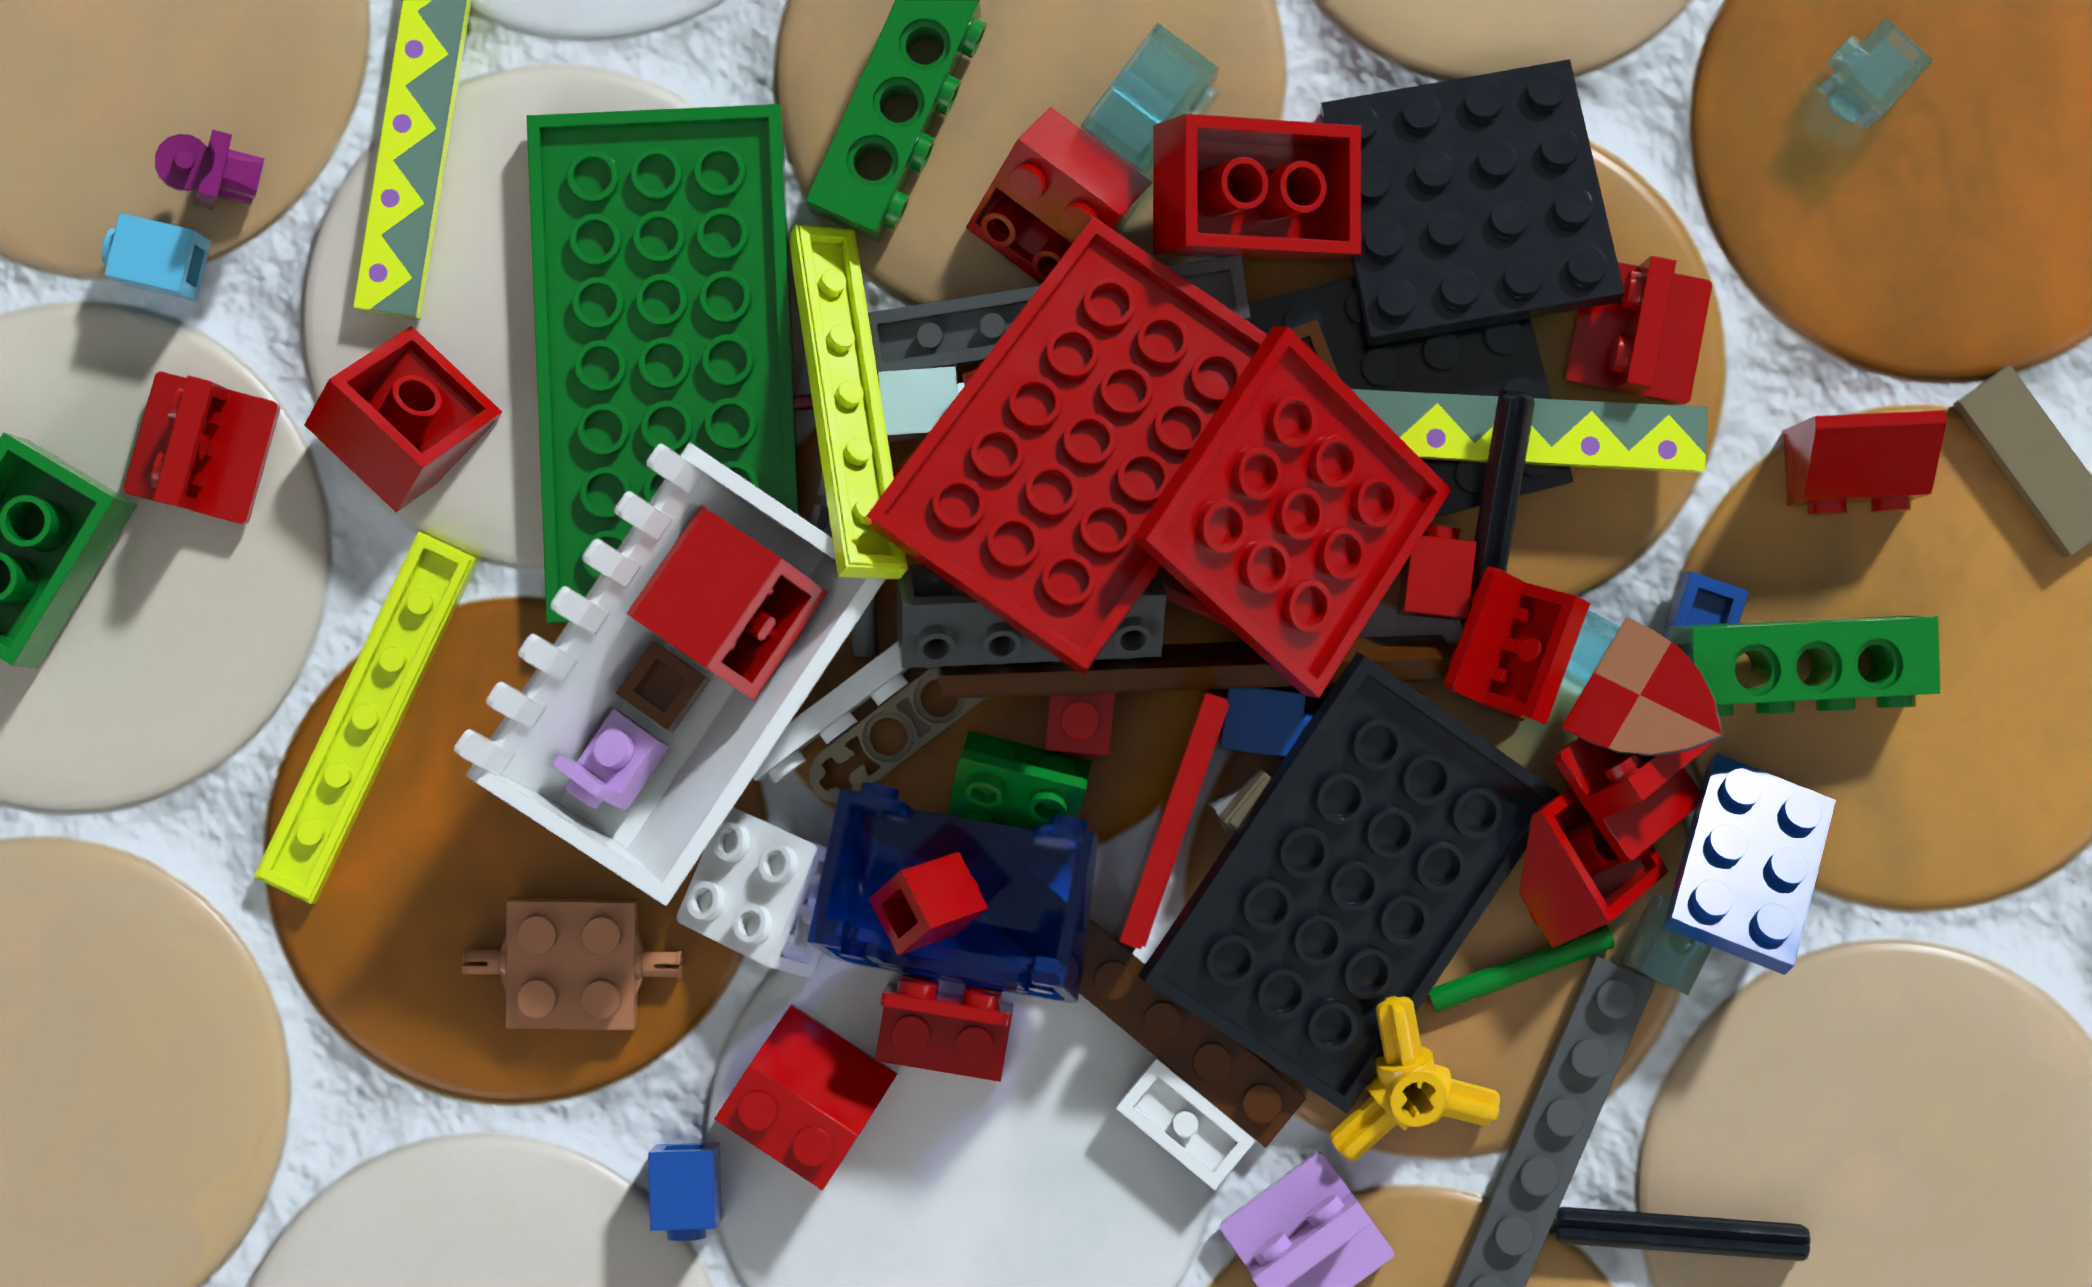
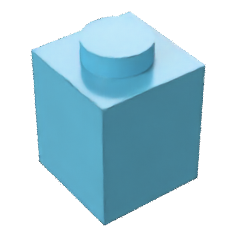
M119 213L116 228L108 230L102 246V262L106 265L104 275L126 286L197 302L211 240L192 229Z

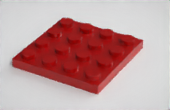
M1272 327L1132 539L1304 696L1319 698L1452 489L1289 327Z

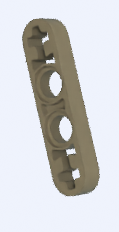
M936 668L927 670L815 757L809 769V783L814 793L823 801L832 804L847 803L859 797L988 697L958 698L956 708L950 714L942 717L930 715L921 703V695L928 683L937 680ZM884 718L899 720L907 731L906 745L895 755L879 753L871 742L873 727ZM858 737L865 754L880 765L879 770L869 775L866 765L862 764L849 775V780L853 785L849 791L844 792L838 786L827 790L822 783V780L828 775L824 764L831 758L836 763L843 764L854 757L857 753L850 749L847 744Z

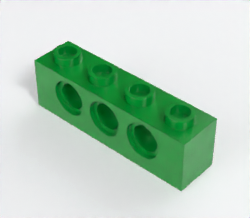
M895 0L805 200L811 213L845 228L855 229V232L877 242H880L886 227L894 231L897 229L910 198L909 195L902 193L911 170L919 173L923 171L935 144V138L927 135L937 112L945 116L948 115L958 94L961 80L953 76L963 55L973 58L984 36L987 23L979 20L981 16L980 0ZM921 39L935 40L944 49L937 61L926 65L914 62L908 53L912 45ZM907 96L913 99L918 105L914 116L900 123L888 120L883 115V108L891 98ZM870 153L886 155L892 161L889 173L882 179L875 181L862 178L857 173V167L864 156Z
M1899 615L1669 626V640L1679 646L1701 671L1717 703L1719 717L1733 716L1734 704L1755 703V713L1785 714L1795 712V701L1816 700V710L1845 711L1856 709V698L1876 697V707L1904 708L1916 706V695L1940 694L1938 616ZM1867 648L1872 658V666L1868 675L1863 678L1858 670V659L1862 651ZM1807 651L1811 657L1812 669L1808 678L1802 682L1797 673V661L1800 655ZM1745 653L1751 661L1752 669L1748 680L1741 685L1735 675V666L1740 656Z

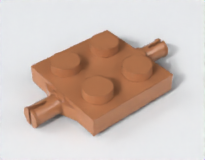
M510 898L506 901V937L501 950L464 948L462 962L466 963L462 966L463 975H501V981L506 991V1028L635 1030L638 1026V992L644 977L681 978L683 965L680 964L683 961L682 951H644V945L638 932V899Z

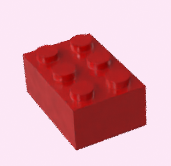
M1187 113L1153 125V254L1215 258L1241 255L1242 259L1328 263L1361 255V126Z

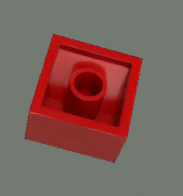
M410 326L331 377L327 381L304 426L397 513L436 485L499 419L502 411L414 327Z
M1946 410L1814 416L1783 430L1787 506L1807 505L1808 516L1846 514L1847 503L1871 502V513L1910 511V500L1932 494L1947 425Z
M791 1004L730 1093L714 1120L823 1191L898 1073L882 1062L875 1061L874 1057L794 1004Z

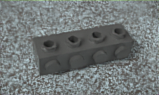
M908 565V570L901 579H897L896 629L902 668L923 667L935 669L943 666L1005 665L1008 663L1030 662L1063 663L1056 656L925 565ZM1161 571L1157 573L1095 660H1130L1162 656L1166 591Z

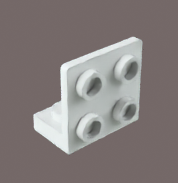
M733 807L705 848L676 915V920L678 923L766 967L811 978L860 860L843 852L802 839Z

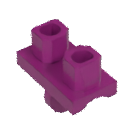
M212 129L208 147L200 139L192 135L177 134L168 137L159 145L156 151L155 169L163 183L172 189L191 191L198 188L194 205L213 210L217 197L252 205L253 198L256 196L264 158L230 150L232 134Z

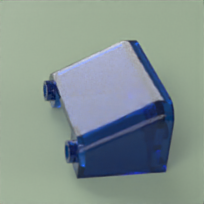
M862 783L860 792L840 788L807 942L827 956L846 963L1052 1001L1077 1003L1083 976L1099 840L1094 831L1087 830L1089 824L1087 821L1064 815H1050L1049 824L1035 825V830L914 810L908 804L898 800L899 790L881 784ZM960 852L969 872L976 880L979 891L989 909L956 936L897 956L869 898L901 870Z

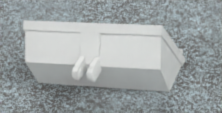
M690 442L681 456L663 444L657 445L647 460V466L665 479L650 502L647 503L631 491H628L615 507V514L632 524V529L617 550L599 539H595L590 544L582 559L589 566L601 572L599 578L586 597L566 586L559 590L550 607L556 613L569 620L566 627L554 644L535 634H531L526 639L518 655L526 662L535 666L537 670L522 692L504 682H499L495 685L486 699V704L505 715L490 739L472 730H466L454 747V752L473 763L466 774L467 777L665 906L668 905L885 581V579L838 577L833 539ZM701 505L784 559L828 591L754 701L626 614ZM653 641L710 680L673 734L615 694ZM613 708L627 715L670 746L627 811L605 801H602L598 809L585 804L564 788L570 778L552 765L558 754L577 762Z

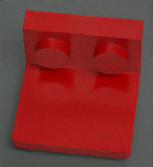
M902 974L898 984H887L882 992L880 1005L884 1007L875 1061L1001 1082L1014 1006L1012 1003L1001 1002L1003 991L982 986L965 985L963 995L938 991L939 980Z

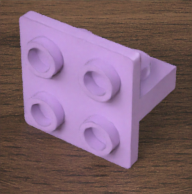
M1315 1152L1219 1224L1222 1234L1248 1268L1251 1278L1257 1287H1354L1394 1257V1250L1322 1152Z

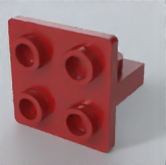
M1650 256L1639 266L1618 262L1625 292L1623 299L1619 303L1576 311L1564 373L1565 381L1678 405L1687 404L1691 400L1712 291L1711 281L1674 273L1676 260Z
M157 372L154 376L127 473L124 491L127 494L242 525L247 524L250 521L280 413V405L271 400L227 389L212 381L187 375V378L165 372Z
M1487 567L1480 585L1473 595L1471 610L1457 648L1451 655L1444 687L1511 719L1521 722L1527 719L1546 725L1590 603L1572 594L1526 583L1501 569Z
M1577 737L1556 753L1553 760L1618 859L1622 863H1627L1636 859L1696 808L1700 790L1684 766L1715 741L1686 752L1643 756L1616 753Z

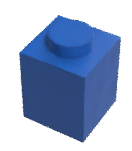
M1262 688L1225 689L1224 699L1228 700L1229 707L1219 733L1217 749L1286 757L1314 716L1315 710L1304 708L1306 696L1299 693Z
M720 1143L656 1144L648 1152L650 1231L667 1230V1239L671 1241H693L706 1238V1229H715L722 1220Z

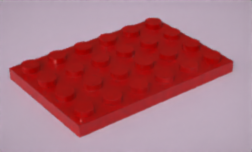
M1093 216L868 512L865 524L1084 676L1162 568L1132 537L1267 334Z

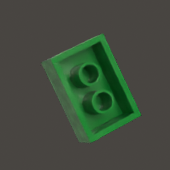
M5 432L0 437V659L12 666L39 668L137 504L30 440Z

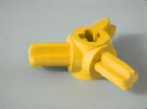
M1390 996L1384 998V1001L1376 1006L1384 1056L1376 1059L1377 1070L1373 1075V1081L1366 1086L1372 1096L1330 1133L1329 1138L1344 1158L1351 1162L1357 1161L1397 1124L1406 1131L1410 1126L1421 1127L1430 1123H1436L1442 1116L1484 1127L1489 1126L1492 1121L1498 1118L1500 1095L1494 1089L1452 1079L1447 1067L1435 1064L1433 1052L1429 1048L1421 1046L1413 1001L1409 997ZM1412 1083H1415L1413 1088L1406 1092L1404 1091V1089L1407 1086H1409Z

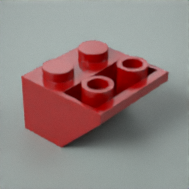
M1050 107L1017 139L965 228L1042 284L1093 216L1117 233H1120L1153 182Z
M701 505L626 614L754 701L828 591L784 559Z

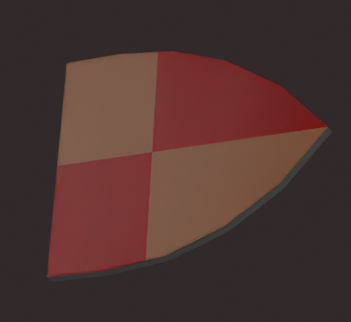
M1628 617L1625 618L1561 726L1563 730L1599 747L1620 754L1643 756L1686 752L1724 738L1717 703L1701 671L1679 646L1653 629Z

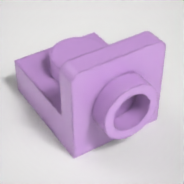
M613 708L577 762L558 754L552 765L570 778L564 788L585 804L598 809L602 801H605L627 811L670 746L630 717Z

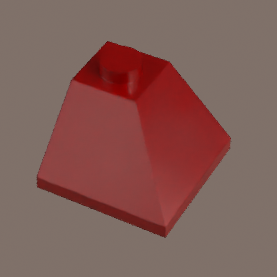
M1569 786L1532 814L1519 894L1527 905L1533 921L1541 928L1551 947L1554 948L1610 923L1669 873L1653 844L1636 859L1622 863Z

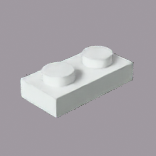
M1154 1057L1115 1105L1118 1111L1213 1190L1219 1187L1256 1141L1157 1057Z

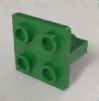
M968 730L965 745L957 765L943 832L947 836L962 839L972 845H987L1023 854L1036 861H1051L1065 864L1069 856L1086 793L1092 761Z

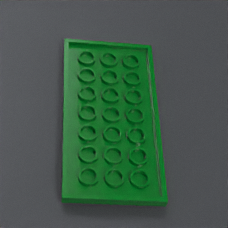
M781 104L526 115L546 622L549 624L569 622L568 619L559 615L550 607L551 602L562 587L566 586L586 597L601 575V572L589 566L582 559L590 544L595 539H599L617 550L632 529V524L615 514V507L623 495L631 491L649 503L665 478L647 466L648 458L659 444L665 445L681 456L690 442L800 516L796 412L794 411L795 387L783 109Z

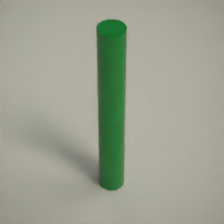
M1606 924L1554 948L1549 944L1435 986L1428 993V998L1435 1014L1615 948L1614 939Z

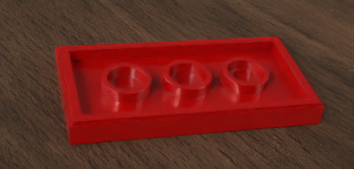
M1207 692L1198 697L1116 933L1121 943L1141 949L1142 946L1145 947L1229 707L1227 699Z

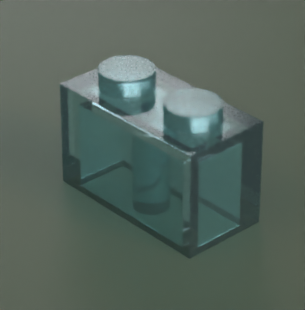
M1157 22L1082 122L1081 129L1146 176L1149 170L1153 169V125L1185 113L1206 115L1220 94L1218 90L1212 87L1216 82L1219 67Z

